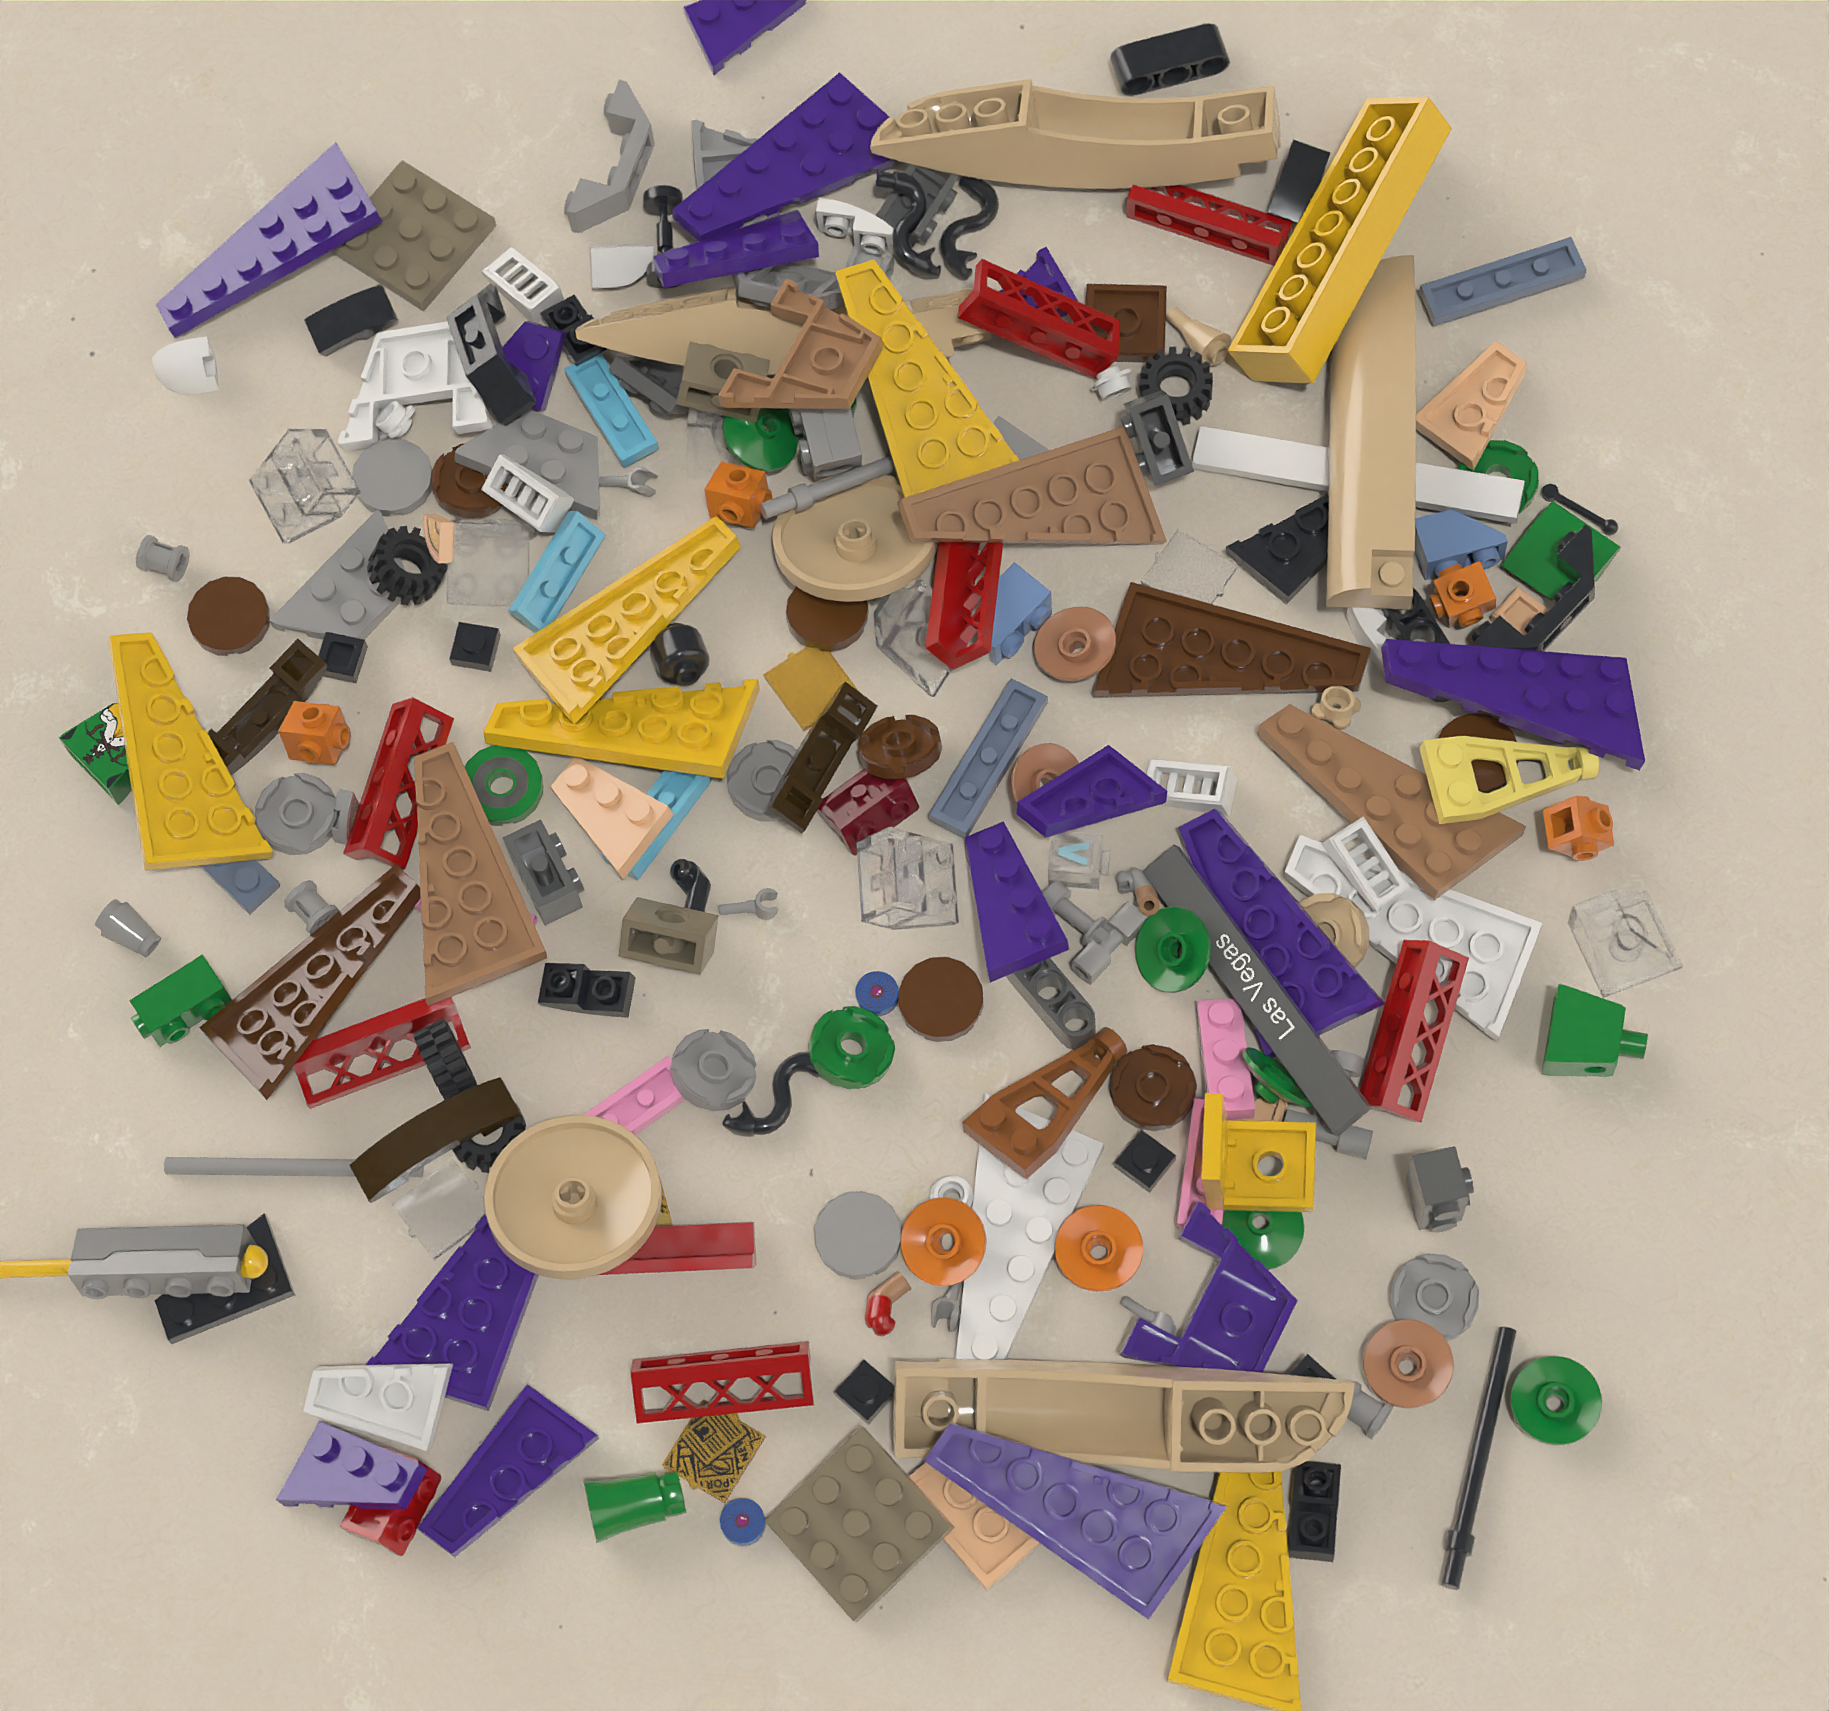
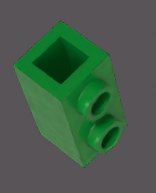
M202 954L130 999V1003L137 1012V1014L131 1017V1020L144 1039L152 1035L159 1047L166 1043H175L184 1038L191 1027L202 1020H209L232 999Z

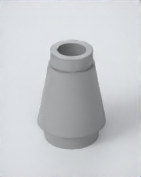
M117 899L112 900L103 909L95 923V926L101 930V936L136 953H140L145 958L155 950L161 940V937L155 933L128 902L121 903Z

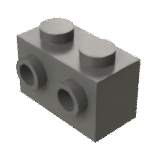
M1160 390L1124 403L1127 414L1120 416L1123 426H1125L1129 439L1134 437L1136 439L1140 453L1135 455L1143 477L1148 476L1149 480L1156 486L1194 472L1174 410L1166 392Z
M540 819L503 837L508 853L544 925L583 908L578 893L585 889L575 868L566 869L561 858L567 854L556 832L549 835Z
M1456 1146L1412 1155L1406 1184L1418 1229L1431 1228V1232L1437 1233L1455 1228L1457 1222L1462 1221L1466 1206L1470 1205L1469 1194L1474 1193L1469 1168H1461Z

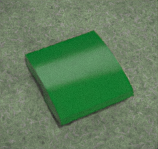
M1552 501L1523 535L1501 566L1553 601L1557 592L1567 582H1571L1573 585L1576 583L1557 566V554L1559 552L1557 546L1570 531L1574 530L1577 533L1586 523ZM1589 526L1592 529L1594 581H1598L1621 549V546Z

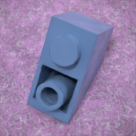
M1454 509L1415 518V554L1424 580L1439 578V572L1456 564H1461L1462 568L1480 561L1483 569H1487L1504 560L1508 543L1506 535Z
M1015 562L999 577L990 661L996 666L1005 656L1008 658L1014 656L1022 647L1024 637L1033 628L1036 630L1040 629L1042 624L1052 614L1051 591Z

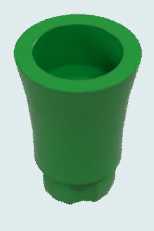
M669 1471L658 1476L654 1472L615 1480L584 1481L596 1543L633 1529L664 1522L666 1517H674L686 1513L678 1471Z

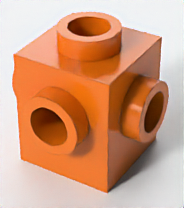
M723 461L720 462L704 489L710 518L718 516L722 521L729 524L755 528L762 516L760 503L772 499V491L768 489L765 471Z
M1480 561L1462 568L1461 564L1450 566L1439 572V578L1433 580L1434 594L1429 595V599L1437 618L1445 616L1449 628L1457 624L1461 628L1476 624L1484 618L1483 613L1496 609V596Z
M294 701L279 729L288 758L307 763L335 765L342 749L348 746L350 740V729L345 723L340 706Z
M1574 796L1543 809L1549 850L1572 856L1577 861H1586L1596 858L1599 851L1614 846L1613 820L1607 805L1592 801L1587 796Z

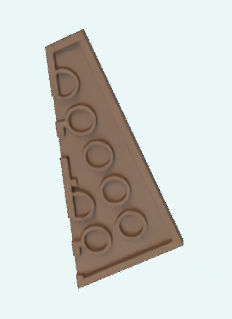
M1125 426L902 498L897 502L910 540L915 542L1162 545L1167 542Z
M1291 704L1259 726L1257 735L1345 818L1354 823L1361 817H1364L1393 862L1434 901L1524 834L1525 825L1500 812L1479 820L1439 824L1426 774Z
M454 742L414 757L420 856L421 919L424 943L423 962L425 967V1000L427 1006L547 958L546 950Z

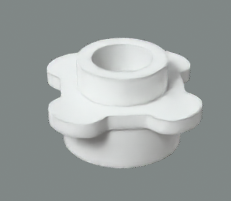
M1119 366L1109 368L1097 375L1098 381L1094 383L1095 386L1091 390L1093 393L1099 391L1102 400L1117 397L1132 388L1128 376L1132 371L1131 369L1121 371Z
M397 401L388 404L375 421V425L380 429L379 438L383 440L389 436L393 439L404 435L412 424L410 417L414 413L415 408L412 405L404 408Z

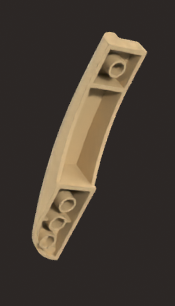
M1027 79L949 90L916 100L908 104V110L900 114L896 120L889 117L878 128L870 145L873 154L962 176L1046 187L1116 189L1131 188L1132 185L1143 188L1172 186L1240 177L1241 163H1262L1278 158V149L1281 148V133L1274 86L1196 97L1149 99L1115 98L1071 93L1033 86L1032 80Z
M1402 255L1383 259L1379 262L1330 354L1329 513L1326 607L1411 609L1413 598L1416 496V311L1414 255Z
M736 286L615 311L601 318V325L599 319H593L579 326L575 332L577 339L637 357L682 366L685 363L690 341L699 344H710L720 349L742 354H752L756 357L770 360L768 374L776 375L804 324L772 316L770 306L765 307L753 304L752 299L738 296ZM974 288L904 301L945 357L954 355V347L992 340L991 332L958 318L959 305ZM845 306L831 309V311L838 315L844 313L848 316Z
M939 1359V1362H895V1393L893 1403L895 1458H926L949 1423L952 1422L1085 1463L1168 1469L1171 1472H1275L1298 1466L1316 1456V1452L1333 1436L1336 1437L1350 1411L1355 1383L1345 1380L1272 1373L1121 1363Z

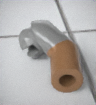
M1131 867L1130 871H1120L1117 874L1119 891L1123 894L1135 891L1138 907L1142 914L1151 916L1157 913L1160 908L1157 891L1143 871L1135 867Z

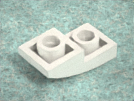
M825 198L818 199L816 214L819 232H826L835 237L851 235L854 238V246L862 247L863 252L875 256L881 254L894 255V230L884 220L847 203Z
M1348 607L1347 619L1359 645L1371 648L1369 659L1384 674L1381 647L1385 639H1394L1390 636L1384 637L1387 618L1384 617V613L1380 608Z

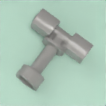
M1056 880L1043 892V895L1054 916L1059 913L1085 934L1082 944L1086 947L1072 961L1071 969L1077 976L1091 985L1111 964L1110 954L1121 943L1127 946L1139 934L1142 925L1147 920V916L1142 914L1139 908L1127 901L1110 921L1105 917H1100L1095 921L1069 900L1072 891Z
M1331 1050V1053L1350 1078L1360 1077L1364 1063L1362 1057L1345 1051ZM1290 1109L1287 1110L1284 1122H1316V1141L1337 1146L1336 1152L1367 1159L1373 1135L1372 1130L1351 1125L1338 1136L1331 1131L1316 1109L1314 1116Z

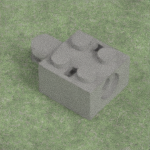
M790 408L789 413L794 434H802L804 439L798 441L804 474L812 472L814 482L862 466V452L851 408Z

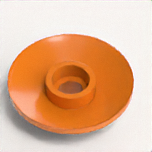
M933 1198L917 1206L907 1217L901 1233V1251L908 1268L922 1281L937 1286L955 1285L968 1279L980 1266L986 1251V1232L978 1214L966 1203L953 1198ZM948 1233L954 1238V1246L950 1250H946L942 1246V1239Z
M1092 1205L1077 1210L1063 1222L1056 1236L1055 1256L1060 1270L1074 1285L1088 1291L1105 1292L1123 1286L1135 1275L1143 1257V1240L1137 1225L1127 1214L1114 1207ZM1101 1246L1108 1253L1103 1259H1095L1091 1255V1250L1094 1247Z

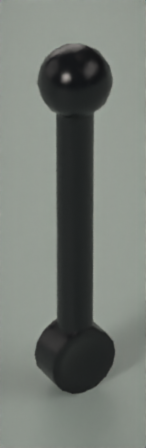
M1547 484L1543 487L1542 498L1545 501L1561 503L1601 526L1603 532L1607 535H1614L1618 531V523L1615 520H1605L1559 493L1556 485Z

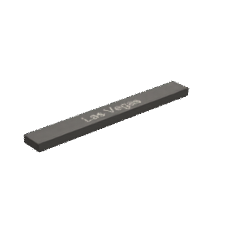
M1176 845L1170 847L1148 866L1143 873L1168 907L1186 908L1200 917L1208 930L1211 941L1209 964L1331 1131L1338 1136L1341 1135L1371 1110V1105L1182 849Z

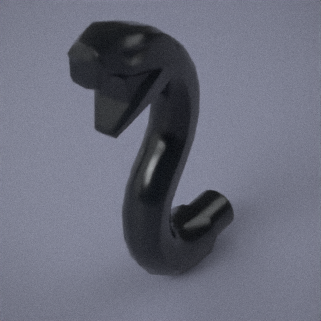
M878 171L876 187L902 193L909 197L911 201L910 211L898 222L894 230L893 245L896 254L904 264L910 267L913 273L923 278H938L941 274V265L936 267L931 260V254L935 251V247L917 253L911 249L909 244L910 233L917 227L926 213L927 201L924 190L920 183L908 174L897 171L893 173Z
M962 176L959 186L968 191L972 198L978 200L983 208L977 215L958 219L949 224L940 238V251L950 272L957 278L968 280L973 270L972 268H967L966 265L969 261L977 258V252L957 250L956 240L963 234L976 232L987 227L997 215L999 199L996 191L983 179L978 180L974 177Z
M799 1052L789 1056L778 1066L772 1082L775 1106L771 1114L764 1118H756L746 1101H744L743 1112L737 1118H731L727 1114L723 1120V1127L735 1135L745 1137L770 1134L778 1130L786 1122L791 1112L792 1097L789 1084L791 1076L796 1072H808L816 1078L820 1076L810 1061L809 1052Z

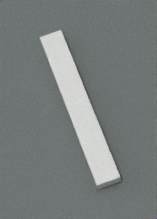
M1200 426L1192 460L1193 469L1329 492L1328 447ZM1416 462L1415 507L1438 511L1454 509L1467 516L1517 523L1524 489L1523 480Z

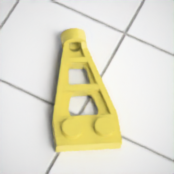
M1457 736L1424 740L1419 747L1439 824L1479 820L1576 783L1578 780L1594 779L1599 772L1598 756L1588 753L1589 747L1586 746L1566 748ZM1479 759L1500 763L1504 770L1507 785L1490 793L1478 791L1471 762ZM1516 760L1542 761L1547 778L1527 784L1522 783Z

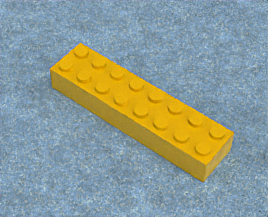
M1429 97L1366 99L1228 349L1230 355L1252 381L1315 382L1452 129Z

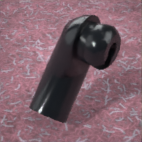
M686 859L676 860L670 868V874L687 895L684 908L705 912L711 889L709 879L693 861Z

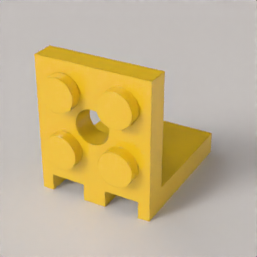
M1205 1093L1202 1184L1207 1207L1210 1210L1314 1212L1316 1122L1228 1120L1223 1094ZM1268 1156L1279 1158L1284 1164L1283 1169L1275 1176L1263 1175L1258 1169V1165L1263 1158Z

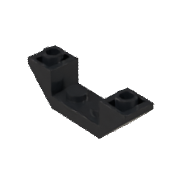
M491 283L446 318L466 377L498 420L506 426L537 403L527 374L506 360L494 325L506 314L497 288Z
M1585 524L1577 533L1574 530L1570 531L1558 544L1557 566L1576 583L1573 585L1571 582H1567L1557 592L1553 599L1556 604L1545 615L1539 612L1532 618L1524 630L1527 633L1525 636L1499 615L1492 623L1485 621L1480 625L1471 637L1473 641L1471 646L1545 651L1595 598L1592 529Z

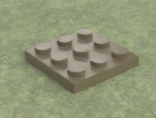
M401 160L370 197L382 222L331 250V253L424 312L497 225L493 216Z
M863 1427L845 1442L765 1520L768 1526L854 1622H858L955 1528L867 1429Z

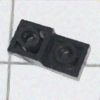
M1293 139L1267 213L1298 224L1322 180L1331 152Z
M379 284L330 304L308 316L304 321L319 354L328 356L358 337L367 340L377 332L398 321V318L384 287Z
M575 294L540 312L545 326L567 333L562 350L576 366L607 350V348L577 339L576 329L594 318L592 315L587 314Z
M545 963L538 1003L541 1006L577 1013L629 1018L636 977L631 972L590 970L585 964Z
M1306 1461L1295 1466L1288 1550L1289 1558L1324 1562L1334 1561L1341 1464Z

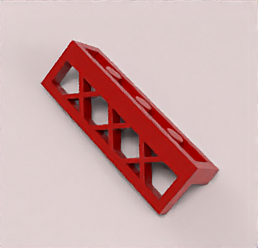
M1132 185L1127 196V218L1272 266H1275L1293 228L1292 221L1183 185L1144 188ZM1148 188L1163 192L1164 194L1149 190ZM1191 202L1196 203V204H1199V205H1201L1202 207L1197 206V205H1194V204H1191ZM1228 214L1239 217V219L1228 216ZM1267 226V227H1270V228L1279 230L1280 232H1277V231H1274V230H1271V229H1268V228H1265V227Z
M981 259L976 264L974 290L959 305V319L1094 379H1098L1097 375L1107 370L1118 358L1120 320L985 259ZM988 277L996 280L1004 292L1001 293L988 287ZM1025 293L1031 296L1039 308L1028 305L1021 294ZM1056 309L1067 312L1074 323L1070 324L1064 321ZM1094 324L1107 330L1106 339L1097 336L1090 325Z
M939 542L925 649L951 670L991 652L1003 543L988 542L980 553L979 545L982 542ZM986 567L984 575L975 585V580ZM982 599L980 607L971 617V612ZM978 631L977 642L967 647L969 641Z
M414 697L392 704L343 852L344 855L354 860L373 857L391 867L397 864L401 869L406 868L418 828L415 780L413 781L408 769V760L410 755L417 752L419 755L428 752L429 747H431V751L446 745L454 720L453 717ZM423 716L438 724L434 740L425 743L419 728ZM406 790L412 807L410 814L401 818L395 805V800L398 793ZM394 828L400 842L396 855L380 848L385 831Z
M1403 940L1359 1090L1371 1105V1110L1388 1111L1412 1122L1422 1123L1469 957L1430 940ZM1439 958L1452 962L1448 979L1440 984L1436 975ZM1434 999L1438 1014L1436 1021L1428 1025L1424 1016L1426 1003ZM1422 1040L1426 1055L1424 1062L1416 1067L1411 1054L1414 1044ZM1408 1082L1411 1083L1414 1091L1410 1109L1397 1104L1402 1086Z
M449 997L427 1006L424 998L313 1040L292 1067L298 1077L309 1109L425 1066L426 1063L418 1047H416L411 1058L403 1061L389 1057V1054L396 1042L406 1039L416 1043L412 1033L442 1018H445L447 1023L452 1021L458 1037L456 1041L461 1051L470 1049L471 1046L453 998ZM383 1048L381 1053L375 1051L377 1049ZM365 1054L377 1059L369 1074L360 1077L348 1072L356 1057ZM340 1063H343L341 1068L335 1066ZM385 1063H387V1064L390 1065V1066H387V1067L383 1068V1066H384ZM324 1069L337 1075L329 1089L313 1094L308 1079L309 1075ZM344 1078L350 1080L342 1084Z
M732 1222L655 1226L649 1238L633 1256L619 1266L599 1275L754 1268L756 1266L755 1223Z
M809 1341L633 1359L630 1375L636 1424L813 1406L814 1397L810 1370ZM801 1372L803 1394L785 1396L773 1386L782 1374ZM772 1375L768 1381L761 1377ZM739 1378H750L762 1387L753 1399L740 1400L729 1389ZM720 1380H727L723 1386L717 1382ZM705 1382L717 1391L708 1404L700 1405L695 1404L684 1394L693 1383ZM683 1384L679 1390L672 1386ZM661 1387L673 1398L664 1408L645 1410L642 1388ZM767 1392L773 1396V1397L763 1398V1396H764ZM722 1397H724V1398H726L729 1402H719V1401H720V1399H721ZM678 1401L684 1405L680 1407H674Z

